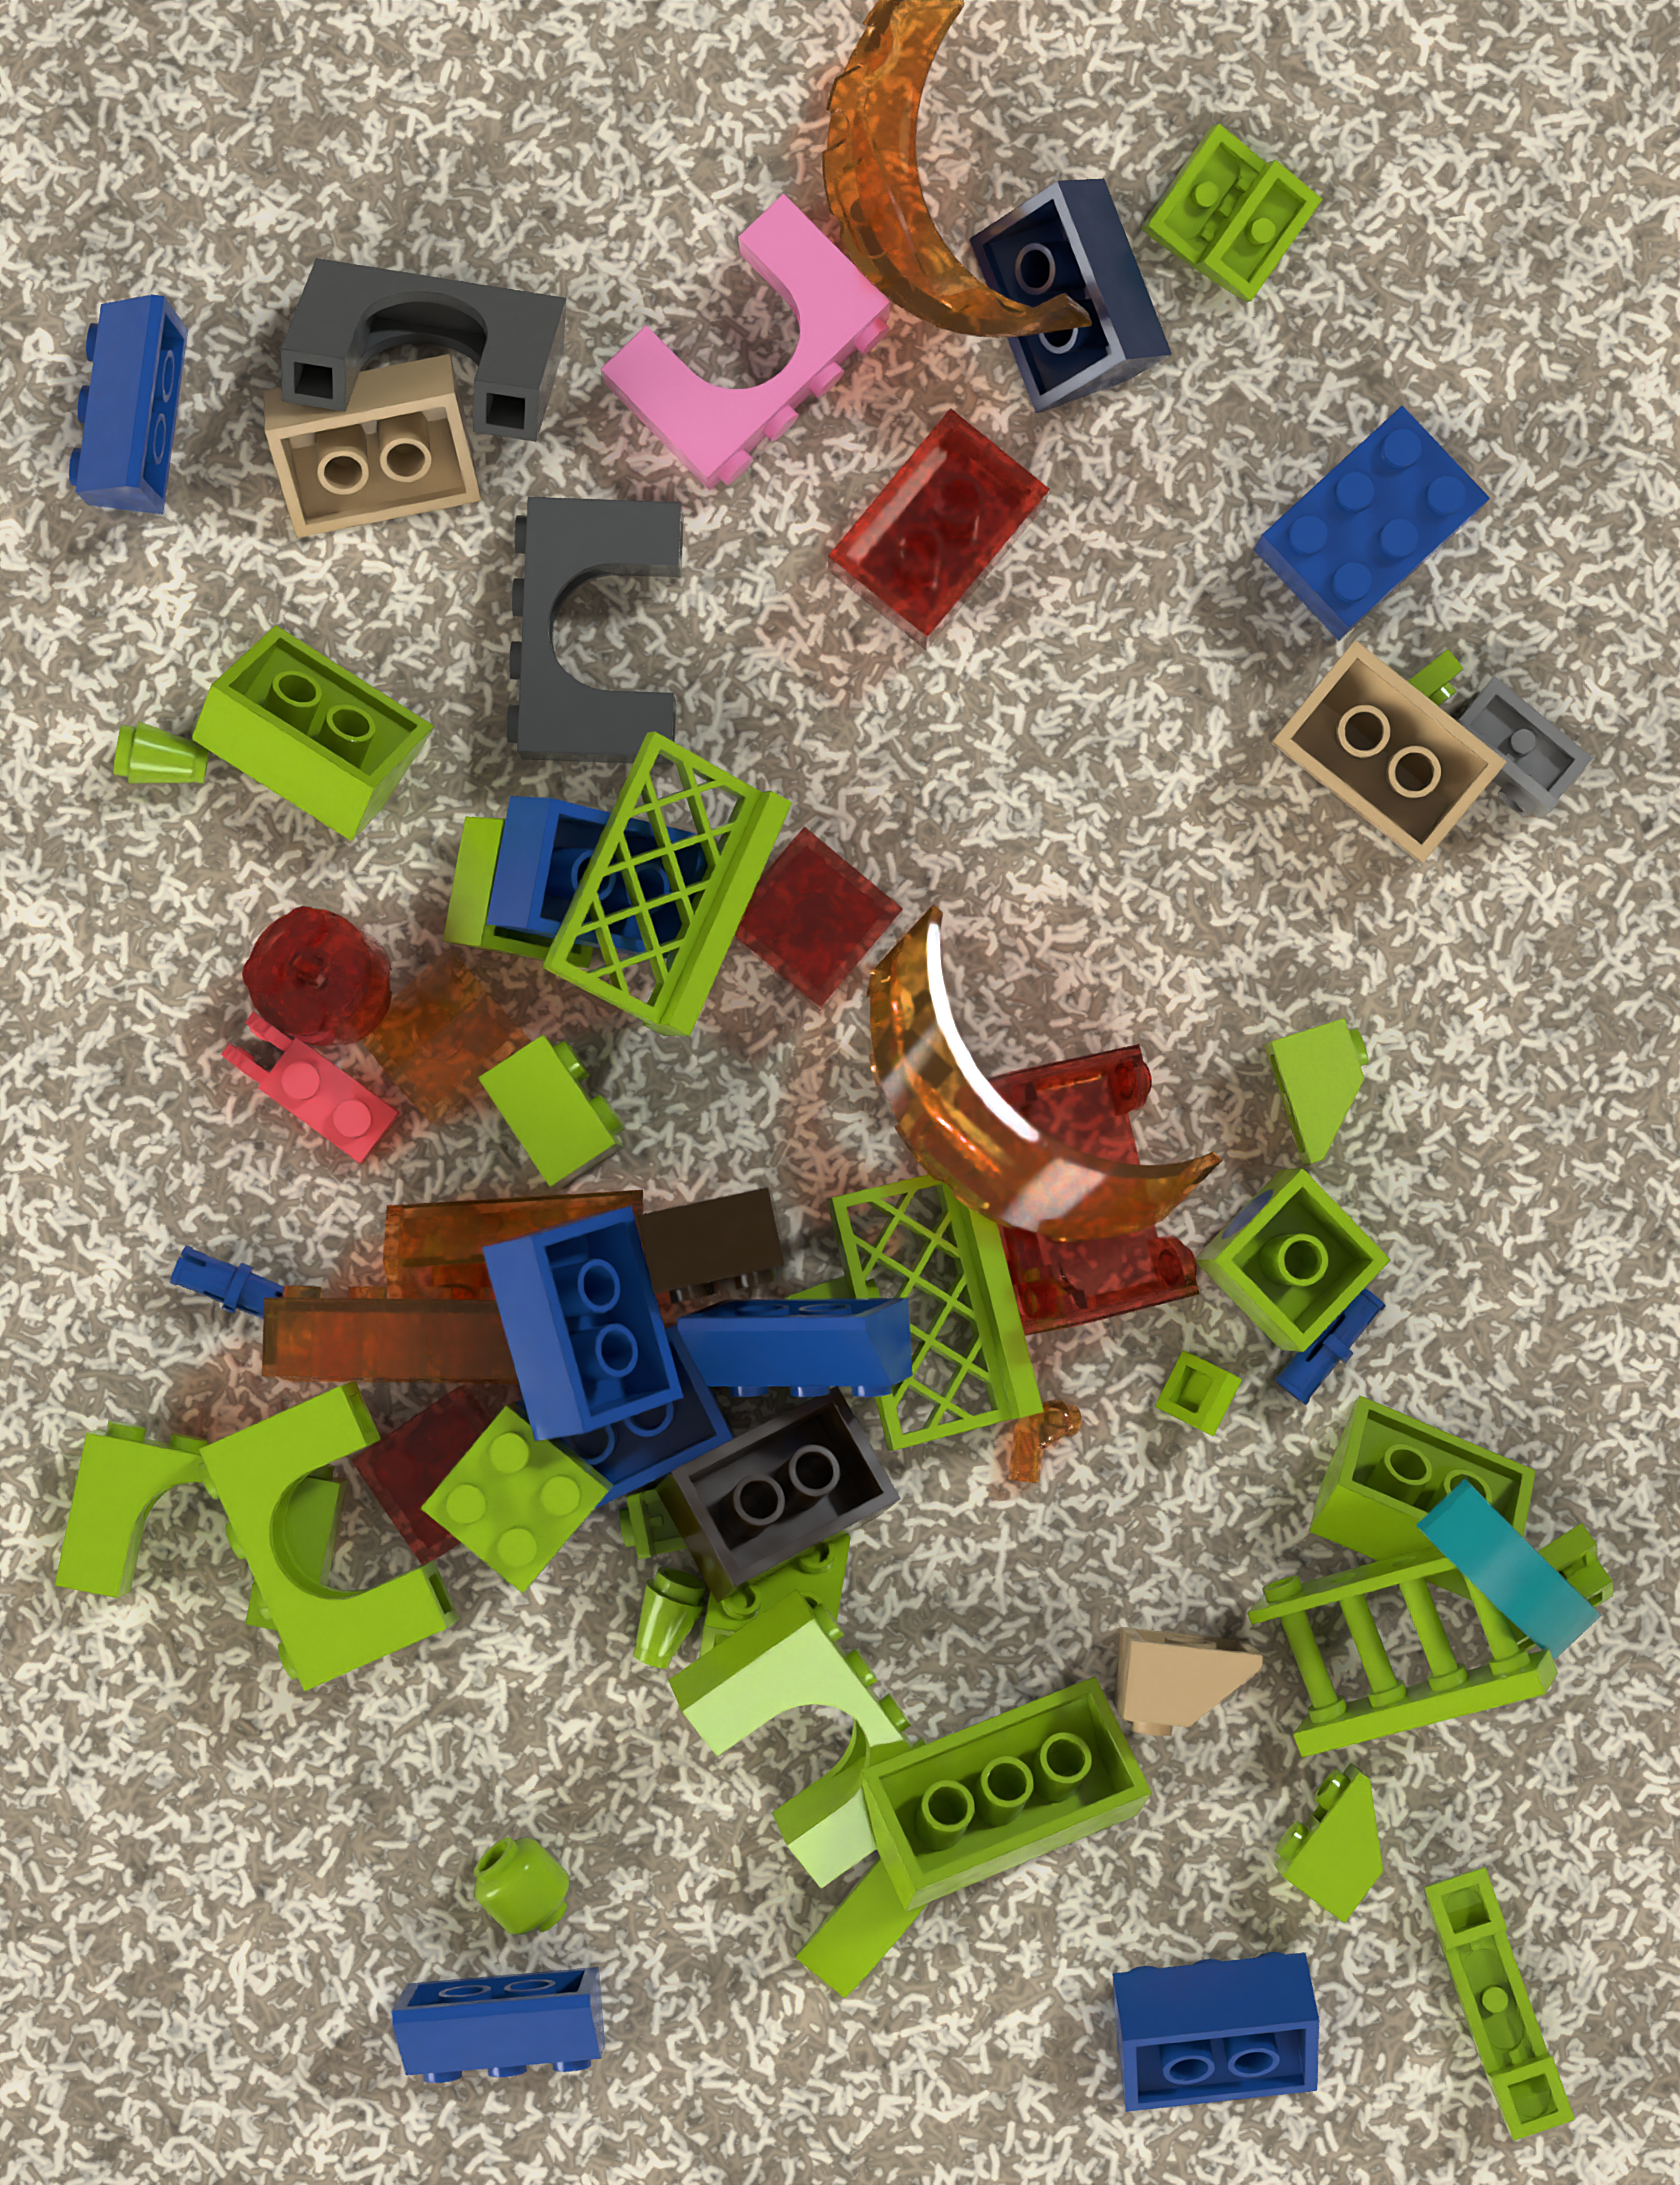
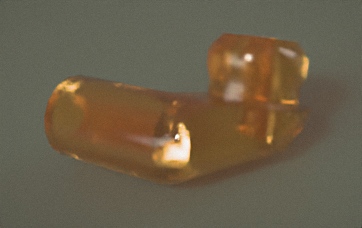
M1060 1399L1047 1400L1042 1403L1044 1412L1023 1417L1017 1421L1013 1433L1008 1479L1040 1483L1043 1450L1064 1436L1073 1437L1081 1428L1082 1416L1076 1405L1065 1403Z

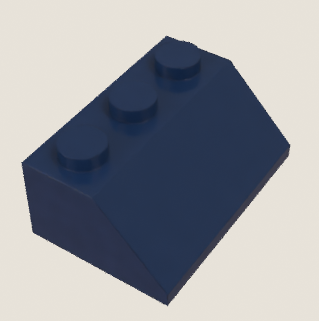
M1104 178L1056 181L969 238L1036 413L1050 410L1125 382L1172 355Z

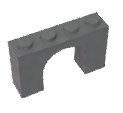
M316 258L281 347L282 402L346 412L359 373L371 357L395 346L432 344L458 351L478 365L474 379L473 432L537 442L564 350L566 298Z
M528 497L527 516H516L515 552L516 554H525L524 578H514L512 588L513 617H523L522 641H511L510 679L520 680L519 705L509 704L507 741L508 743H517V751L523 760L633 764L648 732L655 731L675 742L676 699L674 693L601 690L577 681L564 670L556 658L553 632L557 615L566 599L580 586L593 579L610 575L681 577L684 523L681 502ZM658 754L654 764L674 765V762Z

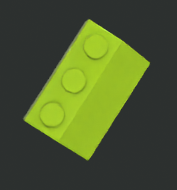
M275 625L211 684L191 739L313 816L327 827L353 841L382 810L429 738L434 725Z
M1359 1395L1319 1488L1309 1532L1377 1561L1434 1546L1416 1525L1454 1488L1466 1479L1524 1538L1536 1470ZM1458 1568L1424 1577L1427 1582L1472 1601L1463 1574Z

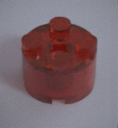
M309 906L294 908L288 914L281 916L271 923L254 944L242 972L243 981L259 1014L275 1028L313 1046L348 1045L368 1036L378 1027L387 1014L393 992L390 990V970L392 971L390 959L378 940L339 914ZM321 974L325 980L318 987L317 978Z

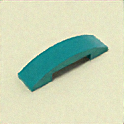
M1466 1479L1454 1488L1416 1525L1542 1650L1549 1649L1554 1660L1602 1616Z

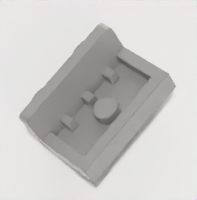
M1497 677L1489 681L1457 719L1458 723L1507 761L1493 778V781L1501 787L1498 792L1501 800L1512 810L1524 817H1528L1532 813L1540 819L1550 813L1559 803L1558 799L1593 759V757Z

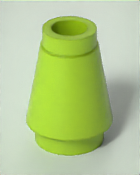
M138 721L137 727L121 724L113 775L128 777V784L191 782L204 784L209 750L197 744V742Z
M668 1567L658 1568L655 1578L646 1581L636 1647L633 1652V1656L636 1659L656 1668L666 1669L669 1667L672 1657L676 1655L707 1604L703 1598L706 1589L704 1582L691 1574Z

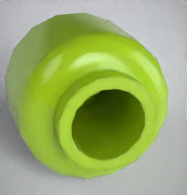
M510 1837L501 1839L483 1854L474 1868V1875L477 1877L474 1887L475 1899L512 1935L527 1934L534 1929H537L539 1932H545L551 1929L567 1910L568 1905L564 1898L569 1890V1874L531 1837L519 1838L514 1841Z

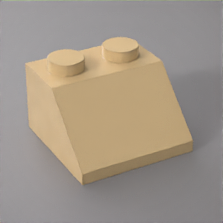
M1121 1627L1113 1704L1122 1719L1133 1724L1132 1731L1147 1735L1171 1736L1172 1726H1192L1261 1670L1263 1655L1246 1640Z

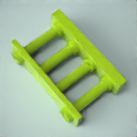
M1435 1545L1301 1583L1298 1575L1278 1579L1262 1588L1264 1594L1247 1612L1251 1625L1280 1617L1310 1696L1312 1705L1308 1708L1309 1713L1293 1733L1302 1758L1545 1695L1558 1674L1550 1650L1545 1649L1528 1654L1525 1647H1518L1507 1616L1463 1574L1493 1656L1488 1660L1489 1665L1466 1670L1463 1663H1457L1424 1578L1425 1576L1457 1567ZM1399 1584L1432 1671L1427 1676L1428 1681L1406 1686L1404 1680H1396L1364 1593ZM1339 1601L1372 1688L1367 1692L1368 1697L1346 1702L1343 1695H1336L1305 1613L1307 1609Z

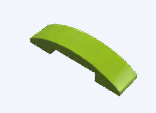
M879 1855L838 1907L835 1905L798 1951L795 1958L842 1997L846 1998L886 1955L928 1903L905 1912Z
M1482 1866L1423 1886L1439 1943L1467 2025L1511 2139L1515 2141L1574 2121L1575 2118L1554 2058L1548 2053L1507 1938L1505 1931L1508 1929L1486 1867Z

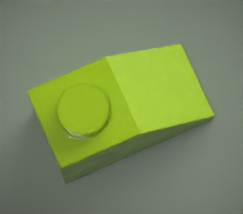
M1345 1018L1264 1044L1303 1165L1324 1160L1365 1079L1361 1066L1369 1064L1367 1050L1357 1028L1349 1030Z

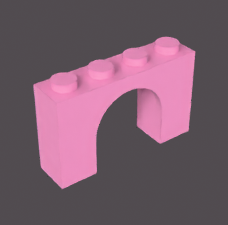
M784 193L738 236L740 255L787 302L799 325L800 336L796 350L791 360L780 373L769 381L751 388L727 389L712 385L693 373L647 325L601 368L604 384L709 491L720 480L727 486L737 480L753 461V457L749 454L750 451L766 436L774 442L785 434L799 417V414L794 409L811 393L817 398L825 395L844 374V370L840 365L857 349L863 355L868 353L884 338L890 328L885 323L890 318V301Z

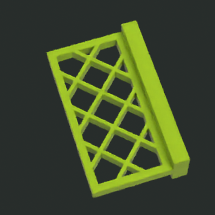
M655 731L648 732L542 968L643 1020V1026L662 1036H690L793 802L773 791L761 792ZM658 754L676 764L684 790L657 799L650 771ZM694 774L707 782L697 785ZM718 787L738 799L728 822L711 828L700 793ZM641 794L644 804L635 807ZM687 798L697 834L671 843L660 807ZM647 812L658 848L631 857L623 833L630 817ZM721 835V838L716 846L714 837ZM700 842L708 867L702 881L685 886L674 851ZM615 852L618 862L609 865ZM661 856L672 891L645 901L634 865ZM621 870L632 906L605 916L597 890L604 876ZM696 892L692 903H690L688 895ZM675 900L682 926L676 939L659 945L648 910ZM589 911L592 921L582 924ZM635 915L646 950L619 960L608 924ZM595 930L606 965L585 972L566 962L576 937ZM670 951L665 962L662 954ZM649 959L656 985L646 1004L630 995L622 969ZM609 974L612 985L600 980L598 977Z
M982 1161L826 1199L850 1298H869L865 1281L877 1262L904 1279L894 1298H907L913 1286L941 1303L926 1332L910 1324V1336L920 1342L912 1355L913 1376L899 1382L891 1394L875 1397L888 1451H895L1010 1419L1023 1418L1044 1412ZM936 1186L942 1214L933 1230L930 1231L905 1215L904 1212L917 1190ZM902 1194L895 1207L882 1200ZM868 1203L889 1217L873 1246L853 1234L847 1207ZM898 1223L926 1241L910 1270L882 1253ZM946 1229L950 1243L941 1238ZM935 1247L952 1257L955 1261L958 1275L947 1294L920 1277ZM857 1250L866 1255L862 1265ZM961 1291L963 1293L965 1305L957 1301V1298L959 1297ZM951 1310L970 1321L973 1338L963 1356L935 1339ZM929 1349L957 1366L941 1396L913 1379ZM977 1354L981 1368L972 1363ZM967 1372L985 1383L991 1406L990 1411L970 1415L951 1403ZM907 1388L935 1404L922 1429L902 1433L896 1407ZM945 1411L957 1418L956 1420L938 1424Z

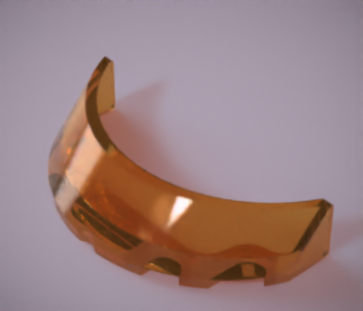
M879 0L862 22L867 28L854 48L843 74L834 79L826 107L831 116L827 149L822 151L824 189L830 213L837 218L840 224V239L851 259L872 285L878 288L893 303L920 320L941 329L977 337L1004 338L1091 326L1092 321L1088 311L1065 293L1035 308L1002 296L973 276L944 243L928 212L919 180L916 155L917 120L923 88L934 57L943 38L962 11L965 3L964 0Z
M932 904L903 931L871 970L867 989V997H871L870 1032L873 1051L869 1054L870 1066L876 1087L882 1085L887 1101L898 1121L894 1128L906 1147L934 1180L942 1181L950 1187L957 1200L976 1213L1009 1229L1017 1226L1035 1233L1052 1236L1051 1240L1082 1242L1086 1239L1109 1238L1133 1232L1137 1233L1163 1221L1223 1159L1212 1151L1199 1158L1171 1164L1137 1165L1114 1162L1073 1149L1048 1136L1018 1114L1003 1100L978 1069L954 1023L947 1002L941 971L940 935L943 912L935 904Z

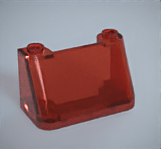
M1139 1044L1007 1072L962 1086L955 1095L953 1111L965 1165L982 1161L1025 1336L1072 1328L1200 1295L1196 1281L1197 1264L1194 1254L1175 1236L1166 1235L1158 1237L1128 1115V1113L1138 1111L1144 1107L1152 1087L1151 1073L1147 1064L1143 1061Z

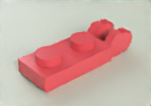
M253 1011L245 1023L250 1027V1031L260 1039L270 1042L284 1051L278 1062L269 1071L256 1062L255 1057L245 1049L230 1043L221 1055L239 1070L260 1083L258 1089L357 1162L364 1164L401 1113L298 1037H295L293 1040Z

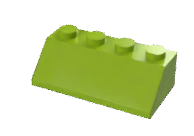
M1096 1676L865 1768L860 1772L878 1853L905 1912L1135 1817L1152 1794Z

